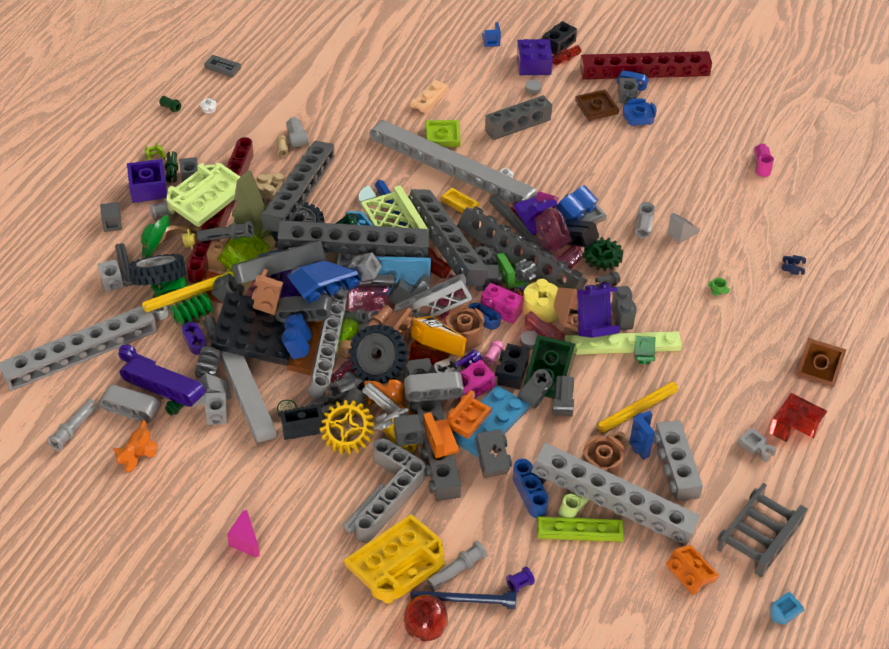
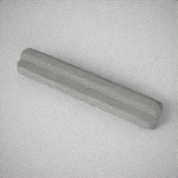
M367 383L363 388V393L387 413L391 414L395 410H401L397 404L371 383ZM405 412L399 414V417L409 416V414Z
M380 484L343 524L345 531L349 534L355 531L356 518L385 487L384 485Z

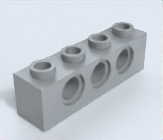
M681 420L657 423L653 442L654 444L657 443L658 457L663 461V472L665 477L668 476L670 493H673L675 501L700 498L703 484Z

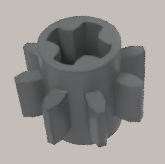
M525 258L514 265L516 267L514 271L517 280H524L527 283L536 278L537 267L534 262H527Z

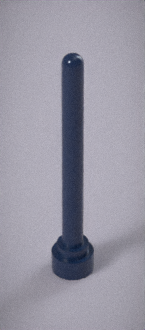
M412 591L410 593V598L413 600L502 604L507 609H516V591H508L503 593V595Z

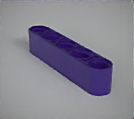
M137 357L132 358L119 371L121 377L126 382L187 407H192L206 393L204 386L200 382Z

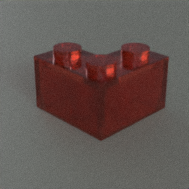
M790 393L774 416L769 433L787 442L796 429L814 439L823 426L827 410Z

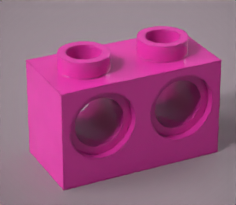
M490 283L481 294V304L500 313L501 319L514 324L523 312L524 297L493 283Z
M482 360L471 363L466 369L459 372L462 376L463 386H465L463 387V395H467L472 390L475 392L474 399L496 386L495 375Z

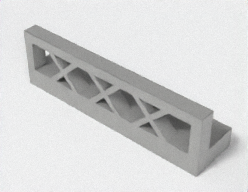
M462 273L397 303L394 313L410 308L415 318L417 316L435 317L472 300L473 297L466 286V277ZM461 288L466 297L461 299L453 297L454 292ZM439 298L449 299L448 305L444 307L436 303ZM424 305L432 307L431 313H420V307Z

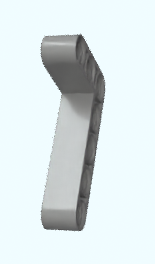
M385 438L377 439L373 443V460L395 476L356 518L355 535L361 542L371 541L425 480L424 461Z

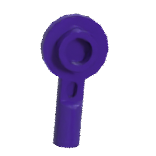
M121 345L119 348L118 356L125 362H129L132 358L137 357L156 364V361L137 354L136 349L131 345Z

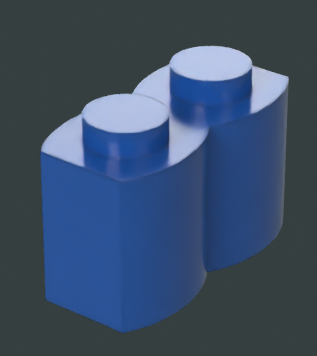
M583 185L564 197L558 203L556 209L566 220L580 221L584 214L587 212L590 214L597 208L598 199Z
M301 313L290 315L284 324L286 330L282 335V342L292 359L306 357L310 348L308 342L312 336L311 329Z

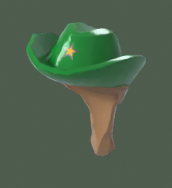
M169 215L161 217L155 224L146 226L141 234V244L143 245L142 258L152 256L159 249L161 243L169 240L173 235L188 233L187 229H191L192 234H197L198 230H201L202 227L184 226L183 224L180 226L170 224Z

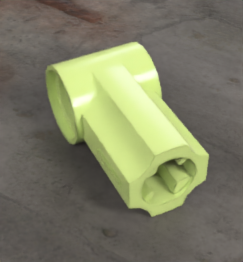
M571 491L570 494L564 496L558 510L559 517L576 518L578 512L587 504L589 499L578 496Z

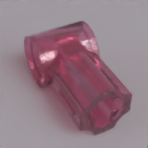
M575 245L567 249L561 256L555 255L553 258L557 261H564L568 264V268L572 270L573 266L583 258L584 253L579 246Z

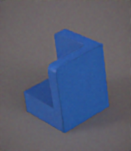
M495 22V30H484V33H482L484 47L500 46L501 31L498 22Z

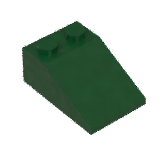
M537 335L524 385L527 384L535 371L539 369L547 370L553 380V384L544 397L554 399L557 376H570L577 352L576 344ZM539 378V381L546 382V378Z

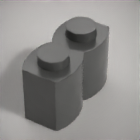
M628 286L618 287V291L613 292L611 310L615 315V324L620 325V330L633 329L637 308L632 301V291Z

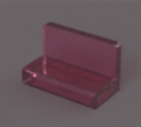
M533 312L525 315L524 328L528 331H535L540 336L564 341L565 334L551 322L545 323Z

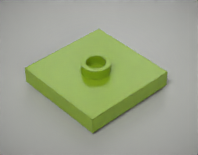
M425 120L427 140L443 147H460L459 120Z

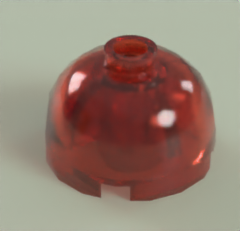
M424 594L413 598L407 604L404 612L403 622L405 630L411 637L420 638V641H432L439 638L444 633L448 624L446 606L433 595Z

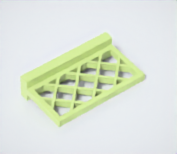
M401 185L394 187V192L361 202L363 210L374 226L428 229ZM394 200L393 204L385 203V201ZM375 205L377 206V208L371 209L368 208V206ZM383 207L389 210L388 212H383L380 209ZM393 210L401 212L399 215L391 214ZM378 215V216H382V217H384V218H383V220L381 221V220L375 219V217ZM388 218L396 220L394 224L386 221ZM400 221L408 223L406 227L398 225Z

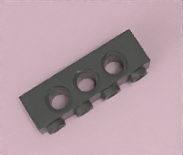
M543 95L487 114L485 118V131L492 140H496L550 121L552 104Z

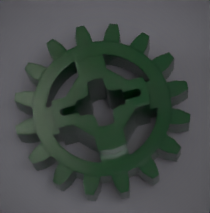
M601 237L600 240H596L588 248H584L583 258H586L585 263H590L591 268L596 266V270L603 268L604 271L607 268L613 270L614 266L619 267V263H622L624 251L621 250V245H616V240L611 242L610 238L604 240Z

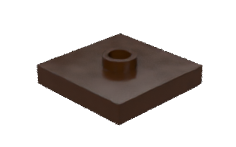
M606 89L575 96L576 103L588 121L619 114V108Z

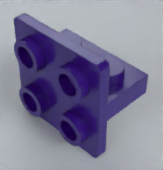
M534 197L513 205L518 216L521 217L527 230L532 235L554 227L547 214L558 206L555 199L550 201L545 199L539 203Z

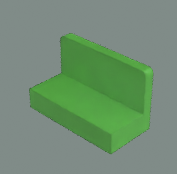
M504 253L497 254L499 272H502V279L508 289L529 285V282L525 283L524 280L519 281L516 279L515 264H510Z

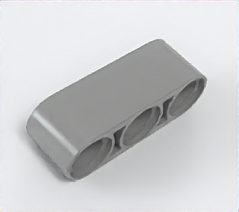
M458 372L409 375L404 379L406 399L411 402L456 399L464 394L462 376Z
M109 385L98 401L101 408L106 411L138 421L146 420V423L151 422L160 407V402L156 398L116 385Z

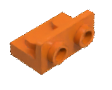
M692 545L675 549L666 562V566L692 595L697 594L703 585L715 582L720 576Z

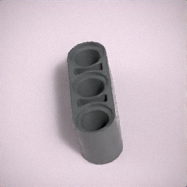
M321 295L315 302L311 301L308 304L303 296L283 297L279 301L276 318L278 321L285 323L288 316L301 313L306 322L324 321L330 316L333 300L328 295Z

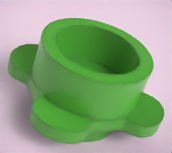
M715 278L708 283V287L712 289L713 295L718 296L722 293H729L730 289L727 287V281L723 278Z

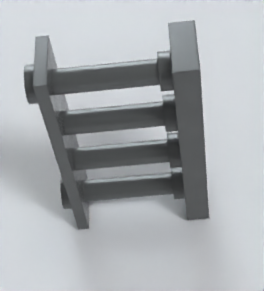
M765 483L759 489L755 488L749 497L750 501L727 530L723 529L717 538L719 541L717 550L719 552L728 544L755 560V564H757L755 574L760 577L764 576L804 521L808 508L800 504L796 511H790L766 497L764 493L767 484ZM760 502L787 518L786 521L788 522L786 525H780L754 508ZM750 516L775 531L777 537L769 539L744 524V521ZM737 530L743 532L766 546V552H756L733 538Z

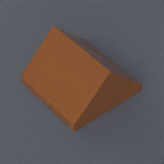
M808 338L796 375L834 387L847 349Z

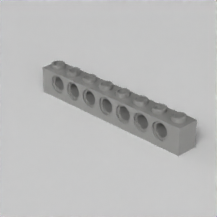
M142 306L0 362L1 376L11 392L117 349L121 345H127L156 333L155 318L151 312H145Z
M544 443L531 471L540 478L551 481L559 487L568 489L578 496L587 498L597 505L606 507L618 515L625 516L637 524L644 525L656 533L663 534L675 542L686 546L700 518L699 514L547 443Z

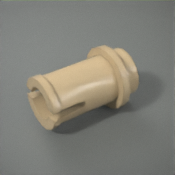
M280 135L275 140L278 149L277 154L280 157H286L289 154V140L286 136Z

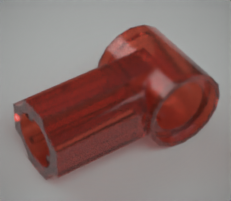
M428 247L427 258H431L430 272L445 279L452 268L447 262L438 258L434 250Z

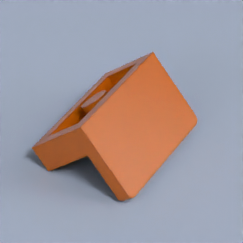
M431 412L423 414L425 433L435 458L458 453L459 448L447 419L435 421Z

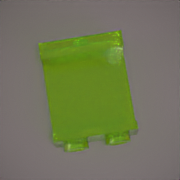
M255 233L252 238L239 237L237 240L229 238L216 259L233 272L231 265L259 257V255L269 251L270 246Z

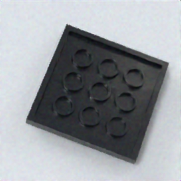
M226 292L210 347L224 352L288 366L290 354L282 342V335L286 330L285 323L278 321L276 314L272 315L254 309L252 297Z

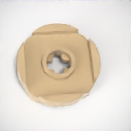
M281 173L258 175L256 184L262 197L266 195L269 197V200H273L276 192L281 189L286 179Z

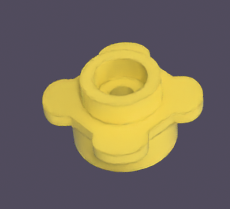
M187 229L188 233L182 235L183 243L186 248L191 247L193 250L197 236L195 233L192 234L191 229Z

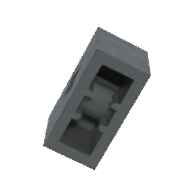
M501 429L477 433L474 441L483 478L507 474L510 467H512V459L510 455H507L505 448L507 447V439L505 435H502ZM491 450H493L494 453H498L497 457H495L493 453L490 454Z

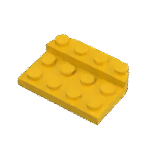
M410 514L343 561L344 565L371 589L373 597L389 604L408 593L444 566L445 554L442 540Z

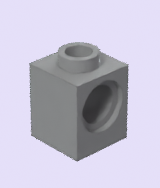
M372 252L355 256L348 268L357 271L362 279L359 282L375 279L382 266Z
M116 259L98 263L105 292L123 288L122 277Z
M226 392L205 393L207 425L227 424Z

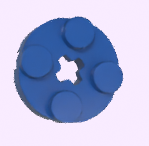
M634 98L624 105L623 116L629 125H651L654 123L657 108L652 102L649 104L646 102V99Z

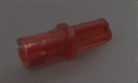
M576 45L568 50L563 49L559 54L553 55V64L559 65L564 61H570L572 57L582 52L580 46Z

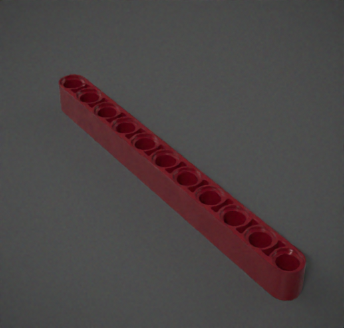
M242 137L237 140L227 164V168L240 177L248 171L253 159V143L250 138ZM235 200L202 225L201 230L226 227ZM197 238L186 265L188 279L191 283L195 284L205 280L209 270L208 249L212 241L220 242V239L200 242Z

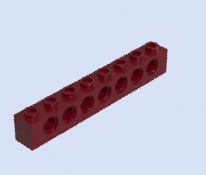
M709 51L581 55L580 71L582 80L617 79L621 71L643 74L647 78L710 76L713 63Z

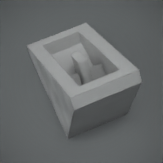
M675 213L671 214L667 234L679 244L700 231L687 219Z
M205 373L197 380L204 386L206 393L226 392V399H231L227 381ZM205 394L192 407L204 405Z

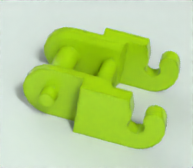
M156 143V146L149 148L145 146L146 149L144 151L148 161L151 160V155L157 153L163 159H166L164 150L158 143Z

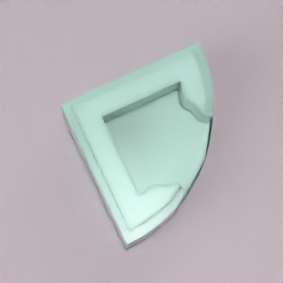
M366 186L360 191V206L361 202L376 198L370 186Z

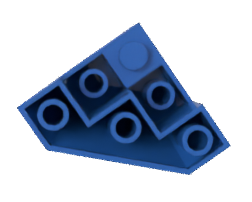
M325 260L297 267L287 274V277L308 304L311 301L315 302L318 300L323 292L328 296H333L340 291L342 286L347 291L354 289L359 285V281L362 280L357 271Z

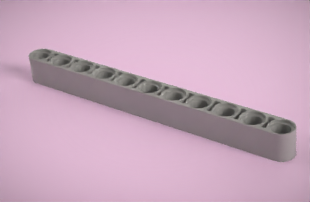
M380 120L369 132L370 137L374 141L489 194L497 195L500 199L511 204L536 198L537 191L532 186L385 120Z
M337 253L335 264L348 268L356 254ZM343 286L337 294L329 296L333 300L330 316L327 320L322 321L308 386V394L314 399L324 397L330 383L348 291Z

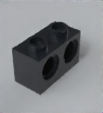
M561 21L551 30L544 33L542 39H550L552 54L558 56L576 42L577 28Z
M507 343L505 351L502 350L499 362H501V365H497L495 370V376L498 377L497 385L520 390L529 362L530 348Z

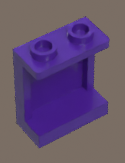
M600 283L599 287L597 285H586L585 289L577 290L579 336L593 338L620 333V325L611 324L610 292L618 291V287H610V283Z

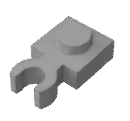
M750 428L738 439L740 446L752 455L759 453L760 458L765 462L770 457L767 453H770L772 456L776 453L774 446L766 445L768 439L753 428Z

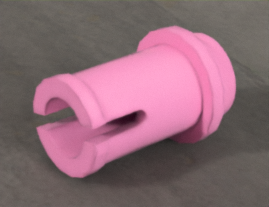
M499 340L491 342L490 348L483 358L485 363L494 365L497 357L504 350V344Z

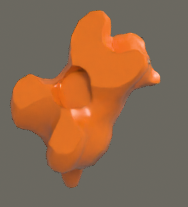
M389 380L385 385L376 381L364 382V386L367 383L374 385L401 409L406 408L403 405L405 389L400 381ZM367 396L365 398L367 404L372 406L374 401Z
M146 420L141 421L139 428L131 434L129 440L122 448H113L116 462L118 464H125L124 470L126 472H131L135 469L141 456L145 455L151 458L157 452L158 445L150 438L151 432L146 429Z

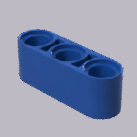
M518 459L513 467V482L529 514L534 518L545 517L548 510L549 497L539 477L531 472L533 469L532 463L527 459Z

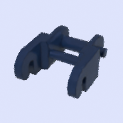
M797 255L784 256L782 258L784 264L781 268L783 271L790 272V274L798 275L801 271V274L804 275L805 269L797 267L795 264H799L801 260L802 264H805L806 258Z

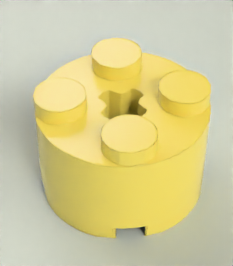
M538 279L537 282L529 284L523 294V314L525 318L539 324V321H545V324L555 321L558 316L554 309V301L558 287L545 279Z

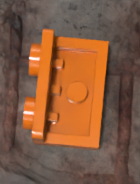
M472 390L467 395L461 397L459 404L456 408H452L447 416L451 430L467 439L474 434L491 413V407L474 399L475 392Z

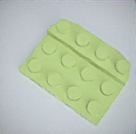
M201 163L197 166L198 171L176 188L171 185L168 188L167 207L172 214L175 212L179 213L194 225L200 227L232 202L235 196L236 183L240 176L220 163L205 166L204 163Z

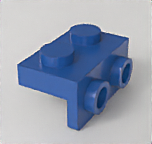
M650 410L635 416L629 440L633 451L639 454L643 460L650 457L655 431L650 426L652 412Z

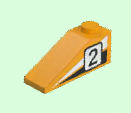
M433 316L413 319L411 337L421 344L464 357L467 340L465 337Z

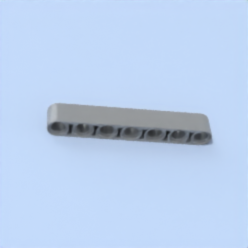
M220 351V359L256 444L277 438L273 422L244 356Z

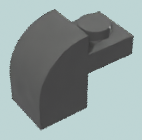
M423 274L413 287L400 279L389 292L388 300L396 305L429 289L430 278Z

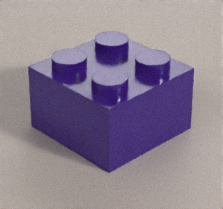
M550 39L517 40L516 56L519 75H551L553 58Z
M162 159L127 163L132 203L167 199Z

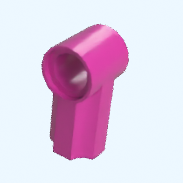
M759 143L758 146L754 147L753 151L757 165L756 173L759 176L768 177L771 175L774 157L771 156L769 147L766 144Z

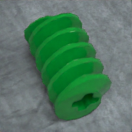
M204 292V295L202 293L197 294V298L195 296L190 297V301L188 299L183 300V304L178 302L176 307L174 305L169 307L175 323L178 325L180 322L183 326L186 319L192 322L193 316L199 320L200 313L206 317L207 310L210 314H213V306L206 292Z

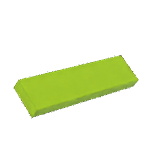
M538 517L537 539L623 542V520Z

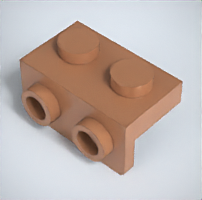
M264 269L262 274H258L254 285L257 286V289L255 288L252 295V300H254L253 308L275 315L283 282L268 278V270Z

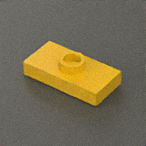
M452 187L441 196V202L462 214L466 207L474 208L476 206L479 208V202Z

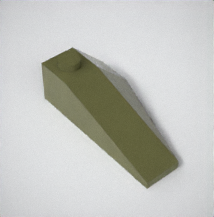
M248 170L237 180L234 200L237 203L235 210L232 211V216L236 224H245L246 221H251L254 227V235L252 238L239 237L237 240L230 238L232 245L259 243L271 233V230L263 228L261 215L266 208L252 171Z

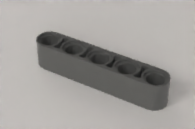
M315 240L231 265L236 284L255 280L257 275H261L264 269L268 270L267 276L323 260L326 256L321 240Z

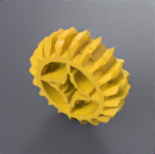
M344 400L343 406L336 402V409L329 406L330 414L324 412L323 415L326 419L321 421L324 426L320 428V432L324 433L321 438L322 440H327L325 444L327 447L332 446L333 452L339 449L340 455H343L345 450H347L348 455H351L352 449L359 453V446L366 449L367 447L364 442H372L369 436L375 435V432L372 430L374 422H371L374 418L373 415H368L370 412L368 408L363 409L362 403L356 407L354 400L350 405H348L347 400ZM346 414L342 420H336L339 416ZM354 414L363 419L364 427L354 423ZM350 423L352 428L345 431L344 426L347 427V424ZM332 428H336L337 431L341 432V441L332 436ZM353 435H360L355 440L349 442Z

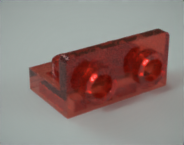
M415 339L411 344L409 361L429 358L432 367L436 362L450 358L452 354L421 344Z

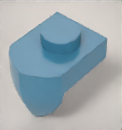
M790 591L775 602L772 601L769 606L772 620L782 625L787 624L805 611L802 604Z

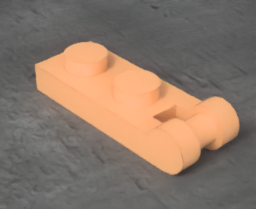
M434 80L416 99L414 98L411 101L410 107L419 109L420 112L426 114L449 91V85Z

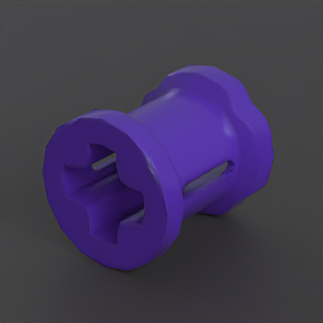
M526 566L520 572L506 576L508 587L511 591H516V593L519 592V589L527 585L531 586L535 582L532 572Z

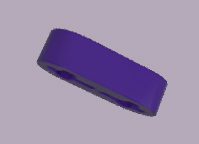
M194 322L186 323L182 327L183 338L191 353L200 355L201 348L207 347L206 339L198 324Z

